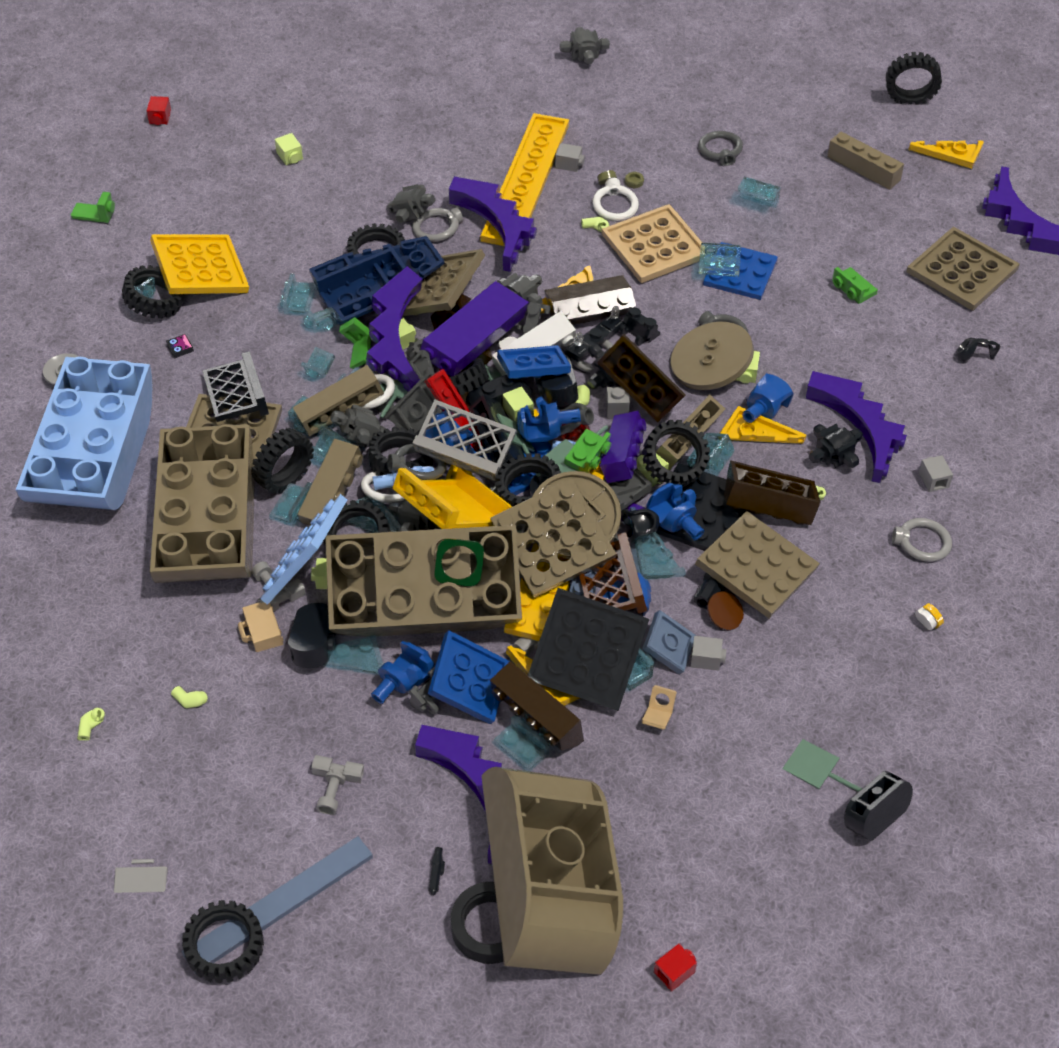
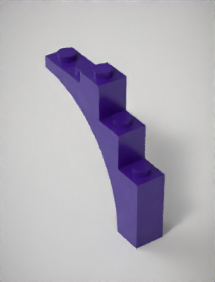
M1001 166L1000 173H996L993 185L997 186H994L993 190H990L988 198L984 197L982 209H985V216L1004 219V226H1007L1006 233L1026 236L1025 243H1029L1028 250L1059 255V225L1040 217L1018 198L1010 182L1009 167Z
M454 176L449 187V204L464 207L479 214L496 228L505 246L503 271L511 272L513 265H516L518 262V252L522 251L523 246L529 247L531 240L536 237L537 228L534 227V219L519 216L516 201L502 199V193H499V184Z
M407 266L372 295V308L379 316L370 323L369 335L377 344L367 351L366 363L372 371H376L379 374H384L388 371V374L394 380L397 379L401 382L405 390L409 392L420 381V378L409 364L400 343L399 325L410 301L421 291L422 278Z
M812 371L805 399L823 404L837 411L863 433V437L872 455V482L881 483L882 476L887 477L890 464H886V460L891 461L893 453L898 454L899 447L904 448L907 435L903 434L905 425L885 421L886 413H882L883 404L863 399L865 392L861 391L862 382Z
M421 725L415 744L416 757L435 762L451 770L465 781L478 797L486 813L481 775L491 767H502V763L481 759L483 747L479 746V736ZM490 842L488 847V864H492Z

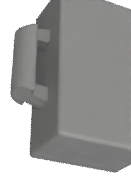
M133 859L131 864L154 863V859ZM166 866L115 868L114 893L164 892L168 868Z

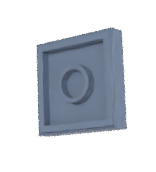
M659 610L654 614L642 649L677 674H681L685 670L693 646L694 636L696 635Z

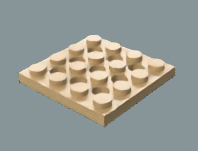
M670 204L602 229V236L640 283L710 257V251Z

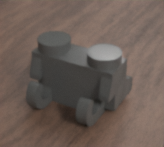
M529 302L525 325L517 324V329H522L523 334L538 326L541 308L545 309L544 313L549 314L551 306Z
M435 666L428 672L431 678L420 689L415 685L408 692L411 696L409 702L413 708H416L418 711H424L427 708L426 705L431 708L429 712L433 715L439 709L433 702L435 697L429 695L428 691Z

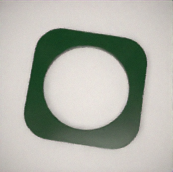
M447 538L440 541L437 547L434 570L436 580L442 584L450 582L461 586H474L478 584L481 579L484 558L483 546L477 541ZM452 547H467L476 556V568L466 578H452L442 568V558L445 552Z

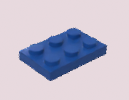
M558 345L497 350V359L508 378L521 379L522 377H541L543 375L560 376L571 373V365Z

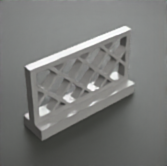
M434 400L418 436H415L413 446L414 450L496 481V475H498V471L502 467L517 430ZM437 407L446 410L448 417L436 421L434 414ZM460 416L467 418L469 424L459 428L456 427L453 419ZM451 420L454 430L442 434L439 425ZM484 424L487 425L489 432L477 436L474 427ZM436 426L440 436L432 439L425 437L426 431ZM471 428L475 437L463 442L459 433ZM501 431L509 433L508 439L498 444L494 434ZM457 434L460 443L454 446L447 445L445 438ZM492 436L495 445L483 450L480 440ZM477 442L481 451L474 454L468 453L465 446ZM497 449L500 454L498 462L495 463L488 460L486 453Z

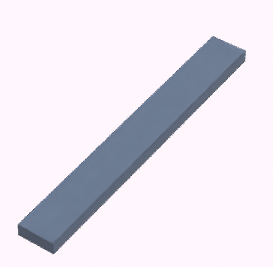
M357 836L249 908L257 916L263 931L371 860L373 854ZM229 920L197 941L198 952L206 961L215 963L249 940V932L240 922Z

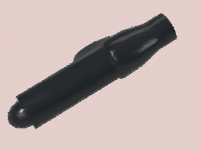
M435 847L431 861L428 889L431 895H435L439 891L440 875L444 874L445 861H443V848Z

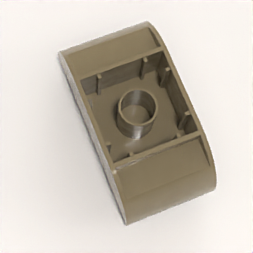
M250 424L160 429L150 574L155 583L251 577L255 480L251 471L254 465L252 464L253 447Z
M516 525L326 535L329 630L333 633L347 636L375 637L445 633L449 630L452 632L480 631L505 627V624H513L522 620ZM447 538L477 541L483 546L484 558L481 579L478 584L474 586H461L450 582L442 584L436 580L434 570L437 547L440 541ZM464 546L450 548L442 558L444 572L455 579H462L471 575L477 564L475 554Z
M502 767L489 768L481 776L504 965L601 975L615 954L623 920V894L608 805L603 791L598 784L587 779Z

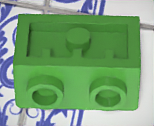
M839 267L834 269L832 282L835 287L842 289L849 299L855 300L860 304L877 294L878 289L851 267L844 271Z
M586 429L565 457L564 464L577 471L589 473L591 469L595 470L600 463L601 455H606L612 443L609 442L611 433L606 432L602 437Z

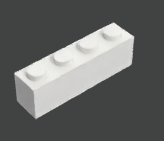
M560 311L501 350L554 345L559 347L563 345L568 346L574 341L576 329L564 313ZM496 352L492 355V363L500 374L504 376L506 372L497 359Z

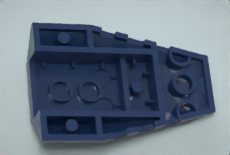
M423 236L400 241L401 244L391 246V244L382 245V249L371 251V248L362 250L363 253L353 255V252L346 253L310 268L309 272L319 296L336 323L344 324L353 318H358L374 311L372 308V295L407 266L424 280L444 265L445 261L429 238Z

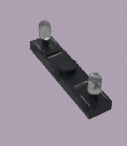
M613 306L611 315L583 335L581 332H578L575 335L574 343L565 349V355L579 362L589 354L588 348L594 343L601 345L620 331V327L624 324L622 320L618 319L620 308Z

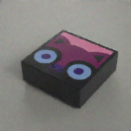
M186 334L166 341L174 359L194 352L193 346Z

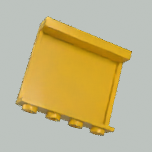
M459 467L455 479L420 480L406 468H399L392 488L441 529L493 526L490 521L491 517L513 507L465 469Z

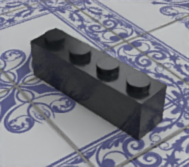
M484 394L468 408L470 413L500 423L497 414L506 417L501 404ZM479 424L476 426L480 435L489 432L487 425ZM503 431L494 434L498 444L508 439ZM492 436L482 439L486 448L495 445ZM511 444L503 464L505 462L509 464V459L511 458L518 460L517 455L522 454L523 458H525L519 445ZM497 449L489 452L492 462L497 463L500 457Z

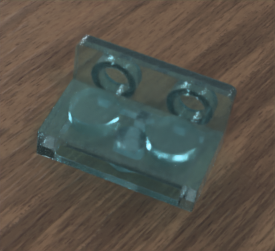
M702 242L698 274L739 277L741 246Z
M290 273L289 280L285 281L284 285L285 294L281 295L280 306L283 307L284 314L309 316L316 290L315 284L296 282L295 274Z
M706 433L703 439L708 440L707 447H710L708 455L710 459L706 469H708L710 474L718 476L733 455L735 449L728 434ZM696 450L687 459V464L690 467L695 465Z
M307 482L305 487L289 483L269 514L270 519L294 527L300 521L297 514L312 483Z
M516 715L511 717V725L494 739V744L525 771L531 772L549 755V744L545 741L544 735L533 731L527 725L525 719H520Z

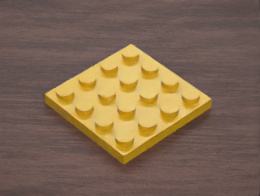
M151 234L150 242L169 294L248 293L249 284L229 234Z

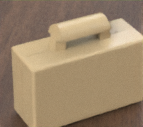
M259 602L242 608L246 620L238 623V629L243 642L248 643V641H252L256 652L283 645L281 630L278 627L273 613V606L270 603L267 605L265 602ZM244 627H248L250 635H245Z

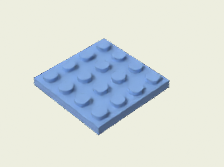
M340 494L335 501L330 499L322 509L324 511L321 514L317 513L310 522L311 525L302 530L298 536L299 539L297 541L293 540L288 546L287 552L278 562L280 565L273 570L270 575L271 577L262 587L265 590L260 598L268 605L319 549L347 502L345 497Z

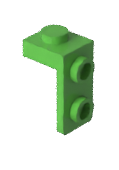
M102 192L97 205L76 203L71 213L72 219L109 223L115 209L111 193Z
M353 318L341 325L339 332L354 343L350 368L355 369L366 363L371 338L369 328L358 319Z

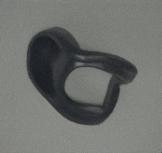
M970 337L962 342L956 350V354L961 361H967L974 355L978 343L989 346L990 359H994L1001 346L988 339Z
M624 509L621 511L623 522L631 528L627 533L629 545L634 544L639 538L653 534L659 527V516L650 509L634 511Z

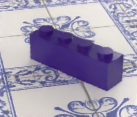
M639 411L614 415L609 432L611 433L609 442L612 444L607 454H603L600 463L607 483L632 479L634 469L637 468V458L640 456V446L643 443L644 431L647 429L645 419L641 418Z

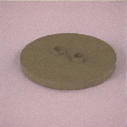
M730 322L704 324L691 330L679 340L671 355V367L678 381L689 388L697 390L720 388L735 381L747 370L753 359L754 346L748 332L737 324Z
M568 471L548 478L537 488L532 497L573 478L610 544L616 537L621 520L620 503L613 489L601 478L586 472ZM559 504L556 510L560 513H565L569 510V507L566 504ZM539 514L535 519L539 523H545L549 518L545 514ZM570 523L567 529L571 532H577L580 526L577 523ZM550 533L546 538L550 542H556L560 537L556 533ZM581 542L578 548L581 551H588L591 549V545L588 542ZM561 552L558 554V556L562 558H571L570 554L567 552Z

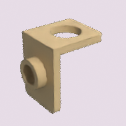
M654 685L649 707L642 719V723L665 729L673 712L677 692ZM660 693L666 694L669 697V703L667 705L659 704L656 696Z

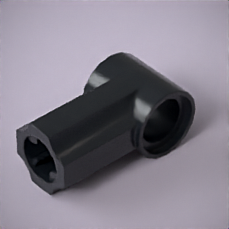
M705 572L703 583L694 596V602L699 607L707 610L708 601L711 596L718 592H725V586Z

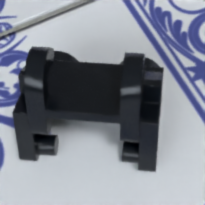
M636 307L629 309V312L624 317V324L620 327V333L625 335L630 333L635 336V343L639 346L646 341L650 343L660 335V331L657 330L656 320L646 318L641 314V310Z

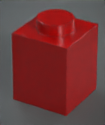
M150 96L146 110L149 124L168 125L171 114L169 97Z
M678 943L655 962L654 973L672 992L696 972V957L689 949H684Z

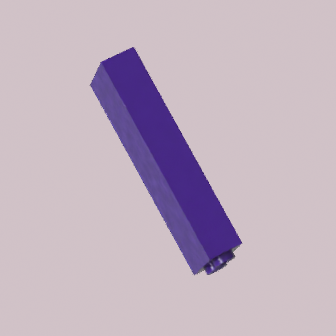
M495 281L425 337L420 351H427L433 365L439 369H444L451 377L455 376L525 317L529 302Z

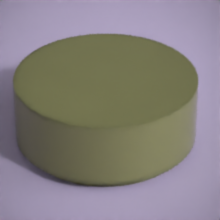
M612 170L602 172L597 176L599 185H604L606 180L610 178H617L616 172Z
M630 172L625 176V184L630 188H639L644 184V176L639 172Z

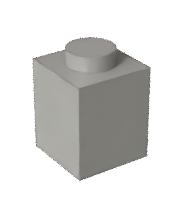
M560 143L556 153L555 168L578 172L579 167H583L585 155H582V147Z
M607 387V419H613L614 415L629 413V394L622 387Z
M943 455L928 457L922 460L919 474L928 491L932 492L950 488L953 473Z
M694 636L691 667L719 671L720 663H725L726 649H722L723 639Z

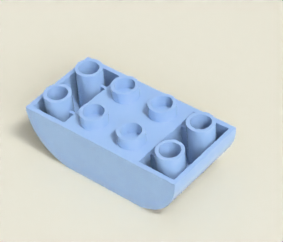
M65 357L16 487V492L21 500L33 503L117 510L123 504L150 422L152 409V374L150 364L131 363L125 360L108 361L88 359L86 357Z

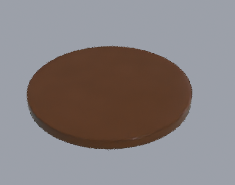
M718 592L711 596L708 601V615L717 627L723 630H733L739 627L744 613L741 603L735 596L727 592Z

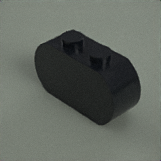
M567 356L565 357L571 365V373L560 376L543 375L541 377H534L539 397L543 396L548 404L556 402L557 408L569 406L579 398L577 381L570 358Z
M506 374L486 382L478 388H473L467 395L465 403L469 408L484 394L499 402L503 408L504 393L522 387L531 399L532 391L523 378L512 379L508 378Z
M310 603L302 606L296 612L288 646L292 662L298 667L306 669L320 667L329 661L331 651L335 650L336 633L329 630L327 604Z
M883 771L850 799L844 813L846 828L867 840H874L907 811L913 795L911 783L889 771Z

